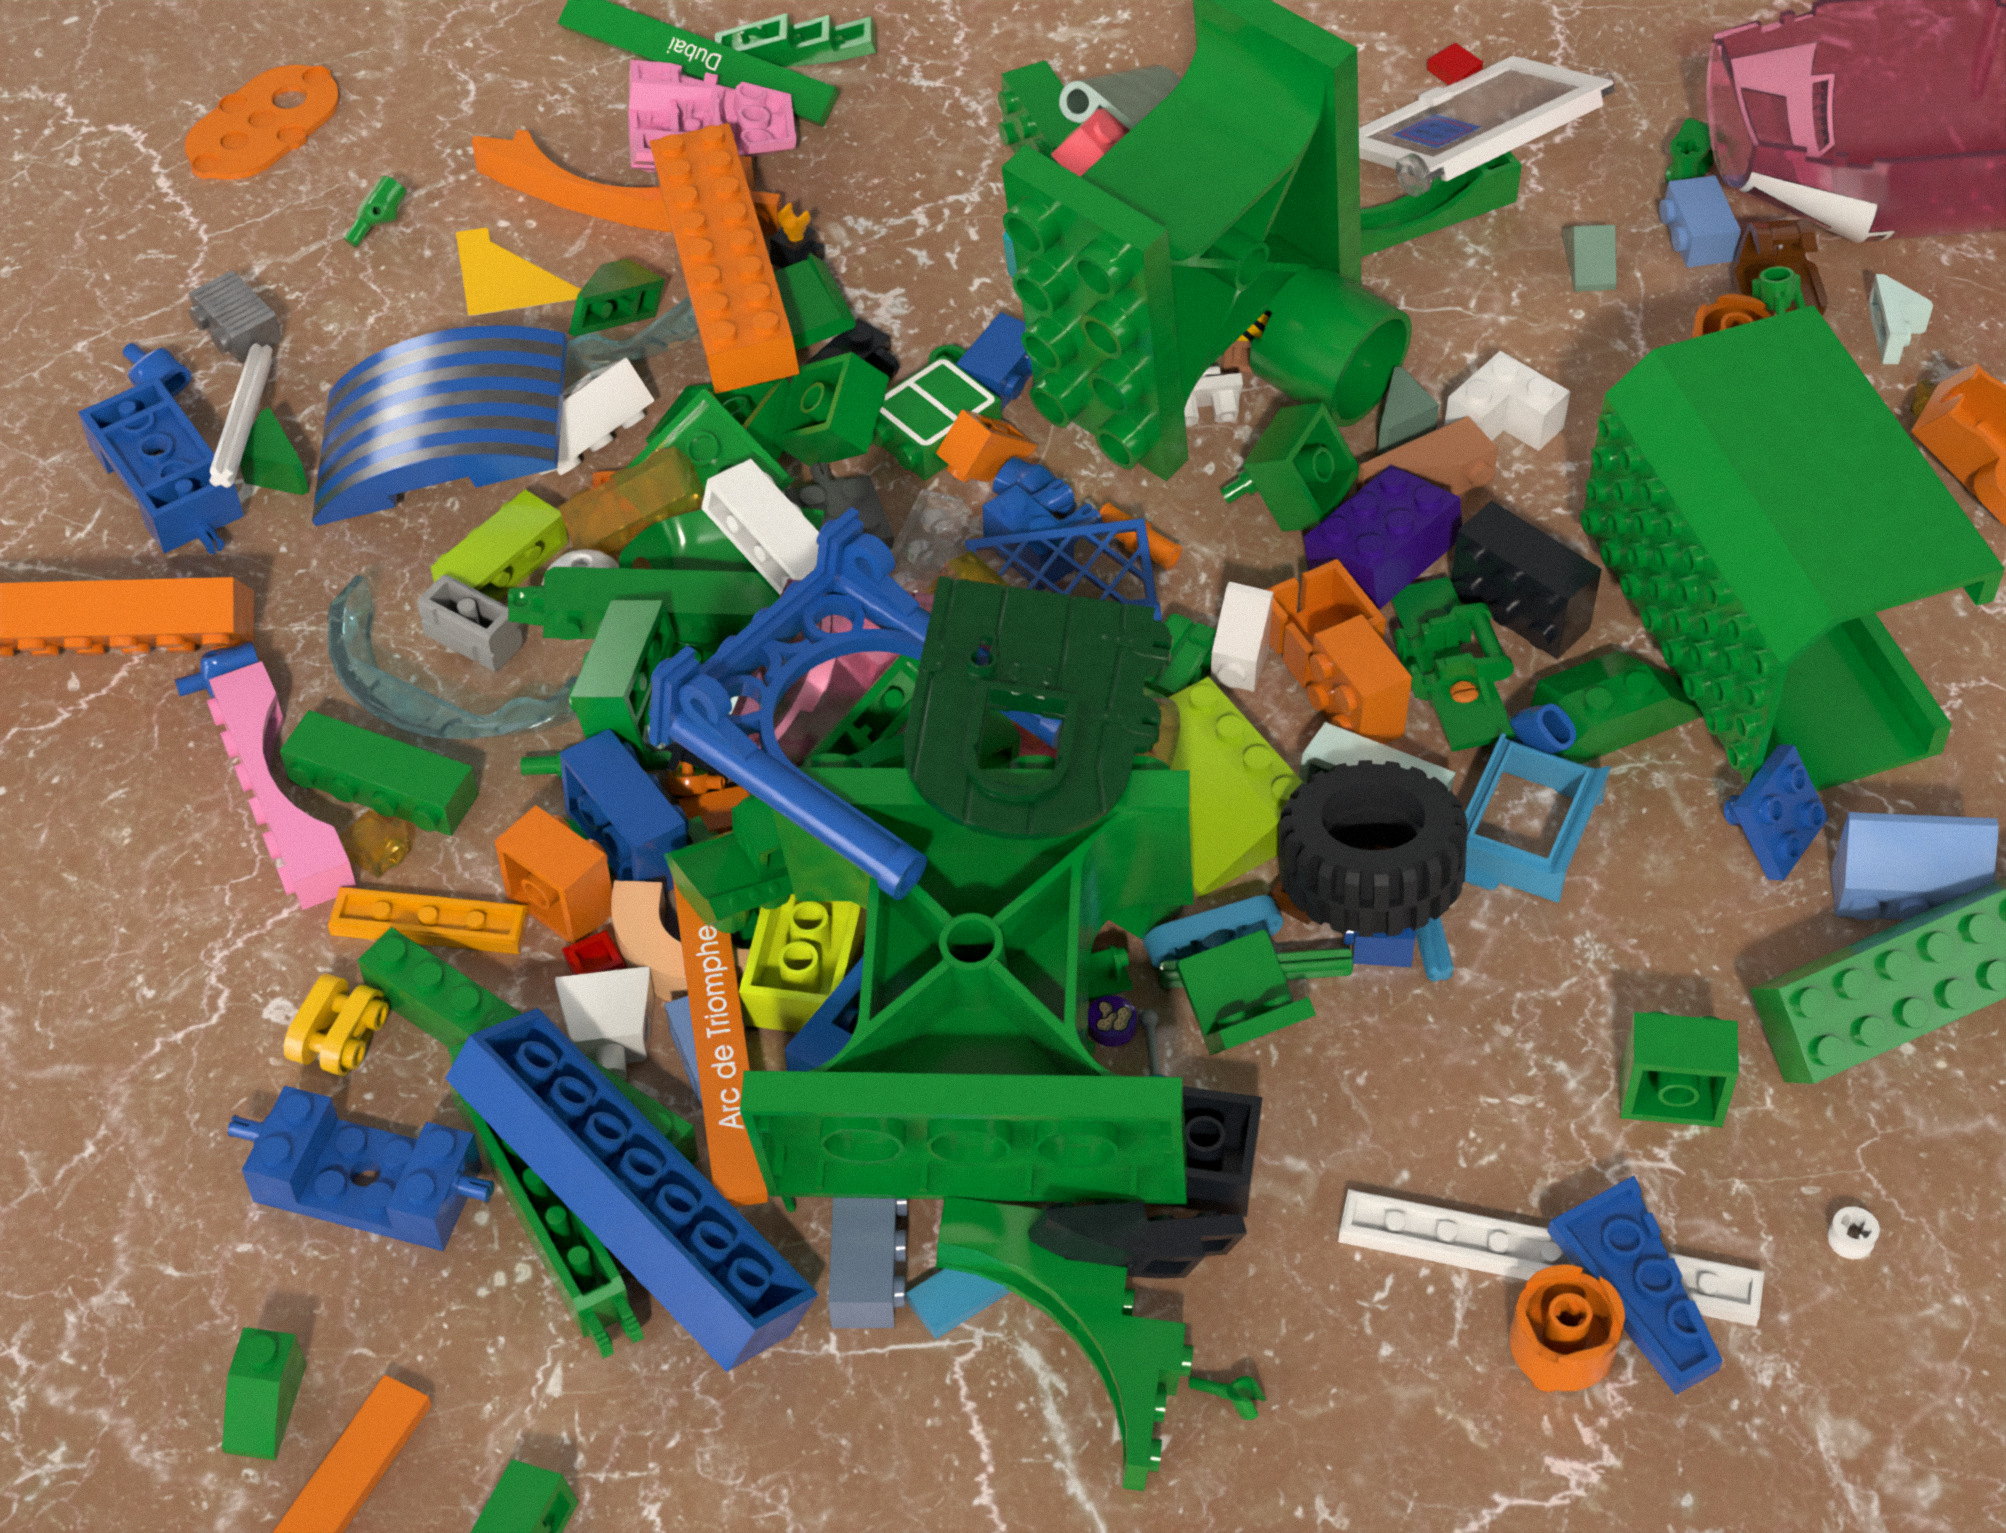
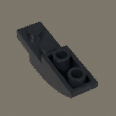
M1110 1198L1090 1206L1075 1207L1072 1202L1052 1204L1044 1209L1042 1215L1028 1230L1031 1242L1068 1260L1127 1267V1276L1162 1279L1186 1278L1206 1256L1227 1255L1247 1234L1242 1214L1221 1215L1220 1211L1211 1210L1199 1213L1192 1218L1175 1219L1172 1214H1161L1147 1219L1143 1202L1122 1203L1121 1199Z

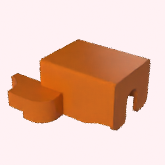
M1975 363L1937 385L1911 432L2006 527V384L1990 376L1982 369L1979 363Z

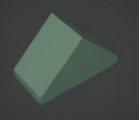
M1615 224L1563 228L1561 235L1574 292L1616 290Z
M1394 367L1380 426L1377 457L1436 430L1439 404L1402 367Z

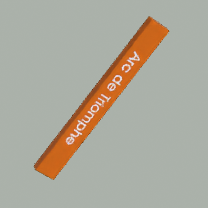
M673 879L713 1186L733 1207L768 1202L767 1189L740 1113L744 1071H750L731 935L730 933L718 931L713 925L707 926L679 892Z

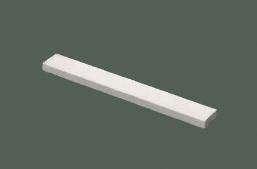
M1348 1189L1338 1242L1524 1280H1529L1533 1274L1550 1266L1573 1265L1547 1232V1228ZM1667 1252L1669 1258L1675 1259L1682 1274L1681 1283L1689 1300L1695 1301L1701 1315L1752 1326L1757 1325L1760 1316L1764 1271Z

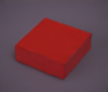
M1456 42L1430 57L1427 61V70L1447 85L1454 84L1483 69V61Z
M607 930L562 948L563 958L572 975L627 969Z

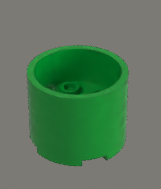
M1323 265L1321 268L1313 270L1305 266L1283 284L1266 309L1272 312V315L1266 324L1262 337H1256L1252 340L1250 368L1256 377L1302 405L1323 402L1334 423L1339 427H1348L1368 415L1389 390L1394 367H1402L1409 349L1412 334L1411 320L1404 311Z

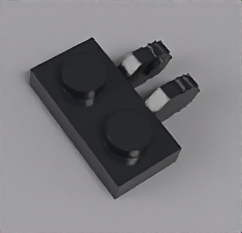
M859 318L855 320L856 325L854 329L836 336L804 364L853 352L889 378L895 376L900 369L897 359L891 353H887L891 349L890 336Z

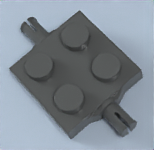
M817 462L810 467V474L815 482L814 485L785 489V496L798 507L824 510L820 530L826 522L831 519H838L849 508L853 507L859 511L858 520L864 523L862 534L874 535L883 541L889 549H893L894 535L870 475L834 481L831 478L827 464L820 462L819 468Z

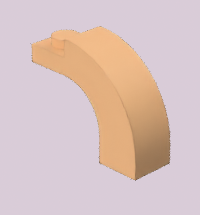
M614 881L611 898L612 920L618 951L627 969L649 966L654 995L671 1002L688 996L681 942L674 939L664 929L667 908L663 883ZM733 949L738 991L750 949Z

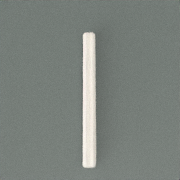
M255 343L249 349L209 470L211 473L209 481L215 487L221 484L228 488L235 481L273 361L271 357L273 350L267 344L262 347Z

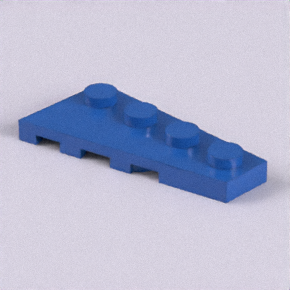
M1634 1175L1550 1220L1547 1232L1572 1264L1583 1268L1582 1273L1598 1280L1599 1276H1601L1616 1289L1625 1310L1623 1329L1674 1394L1677 1395L1718 1372L1723 1360L1695 1301L1689 1300L1681 1283L1682 1274L1675 1259L1669 1258L1659 1237L1661 1230L1653 1213L1647 1212L1640 1197L1642 1190Z

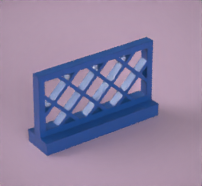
M1144 518L965 540L968 571L971 581L980 582L981 578L987 583L1002 585L999 582L1010 566L1015 564L1034 578L1026 589L1033 590L1039 582L1052 593L1070 595L1084 577L1104 592L1099 598L1100 600H1106L1110 596L1116 602L1122 604L1154 607V620L1162 621L1160 603L1157 602ZM1136 532L1138 549L1129 561L1107 546L1116 534ZM1108 535L1103 542L1095 537ZM1084 538L1097 548L1084 567L1063 552L1072 539ZM1063 540V542L1060 544L1058 548L1051 543L1053 541ZM1039 543L1053 554L1039 572L1018 557L1029 544ZM1018 546L1014 553L1005 548ZM995 549L1008 560L993 578L978 567L976 551ZM1102 552L1123 567L1110 586L1088 571ZM1138 557L1140 558L1141 571L1133 565ZM1057 558L1078 572V575L1065 591L1044 577ZM1127 572H1130L1143 582L1144 599L1127 600L1114 590ZM980 645V646H982L983 648H985L986 650H988V649L986 648V645Z

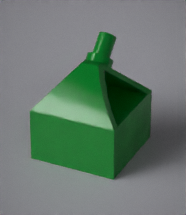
M1323 402L1281 407L1243 463L1244 470L1237 473L1239 478L1221 488L1220 491L1228 504L1247 493L1252 496L1258 492L1282 532L1314 529L1337 509L1357 478L1359 465Z

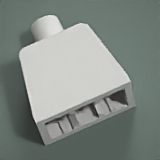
M649 966L555 977L561 1012L569 1040L582 1053L625 1080L627 1078L626 1063L642 1062L648 1057L655 1001Z

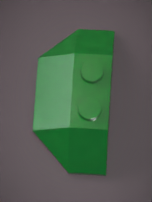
M1619 650L1538 680L1530 706L1554 704L1559 706L1569 716L1576 729L1574 744L1569 749L1553 755L1580 764L1703 716L1695 700L1692 701L1687 697L1683 683L1679 678Z

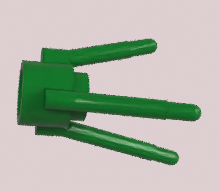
M1783 266L1770 267L1760 273V279L1752 280V297L1765 303L1767 309L1776 311V315L1786 313L1785 309L1791 306L1793 300L1797 309L1806 307L1801 291L1800 275L1795 274L1792 269Z

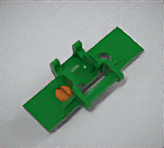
M1449 577L1407 585L1390 600L1401 628L1394 631L1393 641L1401 664L1412 676L1411 689L1415 698L1428 701L1430 707L1434 708L1451 752L1497 743L1501 733L1506 734L1505 739H1514L1515 734L1510 726L1509 717L1494 684L1496 681L1508 678L1514 671V665L1511 658L1504 655L1490 623L1492 614L1489 607L1484 603L1461 605ZM1472 630H1474L1485 656L1483 658H1473L1470 652L1462 654L1460 644L1471 642Z

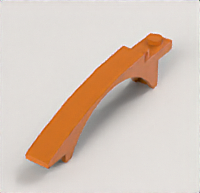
M517 129L513 140L473 136L472 138L477 171L506 186L572 211L627 226L672 233L660 186L620 187L601 184L576 176L548 159L534 143L527 130ZM739 156L762 234L774 235L782 227L778 221V213L782 210L780 194L753 191L752 157Z

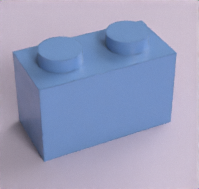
M1716 175L1668 181L1665 199H1662L1659 205L1660 218L1663 224H1668L1672 233L1673 248L1676 252H1680L1686 268L1733 262L1741 230Z

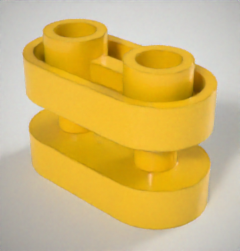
M328 973L322 974L315 982L288 1028L284 1042V1055L286 1059L309 1065L320 1054L321 1069L341 1077L346 1076L351 1070L358 1069L364 1059L367 1042L374 1030L379 1031L383 1027L388 1015V1004L384 1002L383 992L361 984L348 996L349 985L346 979Z

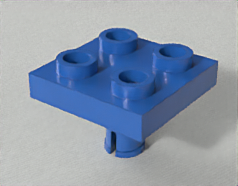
M1778 744L1741 796L1731 795L1729 797L1730 800L1726 801L1724 807L1726 821L1730 825L1742 826L1768 880L1784 881L1828 820L1825 808L1820 801L1795 745Z

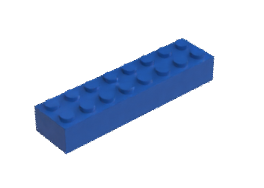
M539 1008L471 1034L468 1037L445 1079L726 1372L736 1368L792 1334L819 1293Z

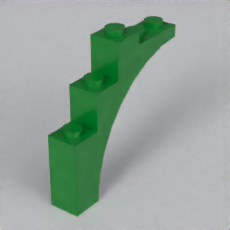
M945 1196L938 1238L936 1268L978 1275L1005 1286L1006 1290L1015 1293L1047 1314L1078 1344L1099 1374L1115 1411L1123 1449L1122 1488L1144 1491L1148 1471L1158 1473L1161 1457L1162 1439L1152 1438L1153 1423L1164 1422L1167 1395L1176 1396L1180 1376L1190 1377L1194 1345L1184 1344L1186 1323L1132 1316L1135 1289L1125 1288L1127 1267L1068 1260L1031 1242L1028 1230L1042 1215L1044 1209Z

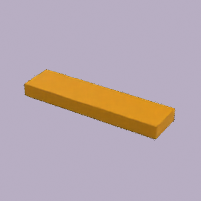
M339 887L328 922V929L332 936L378 940L392 927L416 944L520 954L530 914L528 905Z

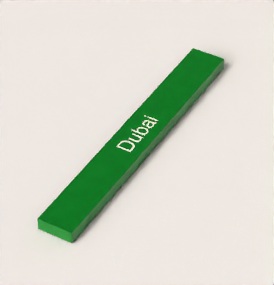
M568 0L557 22L566 30L651 62L682 66V74L704 81V75L707 72L718 75L717 85L736 89V86L741 82H746L791 94L793 116L820 127H824L840 93L836 87L606 0Z

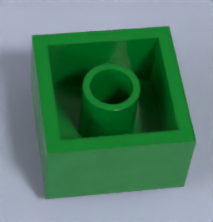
M853 352L799 366L800 374L792 377L773 444L809 467L817 462L820 465V462L831 463L867 454L873 442V432L879 411L885 401L884 394L889 377Z
M1660 1011L1648 1013L1634 1012L1620 1066V1118L1722 1128L1739 1074L1738 1021L1721 1020L1714 1016L1687 1017L1668 1015Z

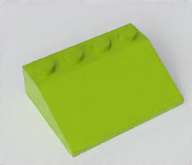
M1209 677L1170 696L1159 706L1162 712V722L1158 727L1160 729L1158 743L1154 745L1151 751L1145 754H1134V756L1142 755L1160 759L1171 770H1190L1194 893L1199 898L1279 855L1280 813L1284 804L1289 800L1290 795L1301 783H1304Z

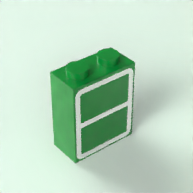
M942 355L885 392V401L878 414L872 443L877 447H883L893 455L905 470H911L923 481H926L948 466V463L935 453L961 410L1001 420V399L945 355Z

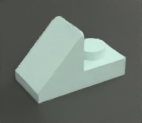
M1876 274L1868 301V309L1881 363L1899 364L1903 348L1910 345L1911 334H1921L1926 331L1933 304L1929 299L1887 275Z

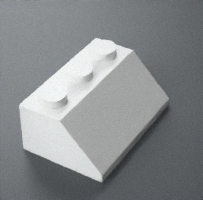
M627 357L592 370L563 391L558 468L540 472V475L557 471L559 475L570 471L581 463L578 455L588 448L592 452L597 451L614 439L610 433L620 425H622L623 429H627L646 416L642 409L655 400Z

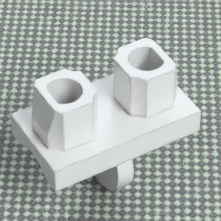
M1219 366L1209 367L1197 382L1185 406L1186 427L1198 424L1199 414L1197 407L1212 406L1214 421L1218 423L1237 420L1239 399L1243 387L1241 373L1221 375Z

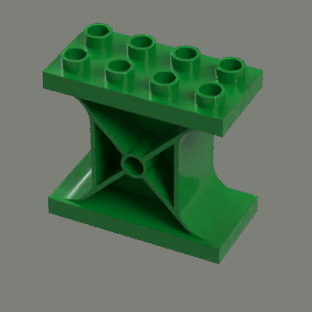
M1193 0L1197 49L1185 75L1166 98L1081 177L1026 144L1001 167L1008 209L1003 216V225L1013 242L1017 273L1012 277V284L1022 301L1026 330L1021 335V342L1031 360L1034 386L1030 390V398L1034 407L1048 422L1057 427L1065 428L1071 422H1074L1094 435L1101 451L1117 466L1130 470L1137 464H1140L1165 481L1170 479L1189 460L1184 409L1197 382L1205 371L1267 311L1266 308L1270 301L1292 275L1305 266L1314 270L1324 265L1362 287L1357 47L1272 0Z
M834 753L818 754L806 759L802 767H797L799 770L926 855L927 864L914 888L902 899L895 900L878 888V881L771 808L796 901L853 902L867 910L859 1017L855 1031L846 1046L832 1059L809 1071H744L740 1113L768 1195L773 1197L944 1200L945 1196L971 1200L1099 1202L1105 1199L1118 1198L1122 1200V1203L1187 1204V1149L1182 1077L1120 1076L1107 1070L1087 1052L1091 948L1096 935L1103 925L1114 915L1133 905H1194V851L1190 770H1171L1160 759L1135 755L1132 773L1125 794L1109 814L1102 816L1090 827L1062 837L1033 841L1031 839H1002L967 829L966 826H961L946 819L924 801L910 781L905 765L904 768H863L857 760ZM1025 755L1010 761L1006 769L981 770L991 780L1009 786H1035L1051 777L1054 772L1056 759L1044 755Z

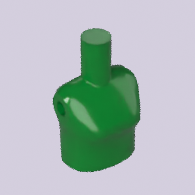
M388 176L379 177L371 191L359 205L356 221L343 239L351 246L357 248L372 226L388 224L396 220L398 206L407 194L406 189Z

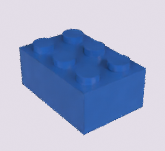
M609 728L560 752L565 812L571 820H575L589 839L595 840L603 847L608 855L607 862L612 867V872L619 881L662 882L664 894L673 890V877L664 854L687 846L686 831L689 830V822L681 807L677 804L672 806L665 798L662 786L656 776L652 773L646 774L640 767L636 753L631 745L627 742L621 743Z

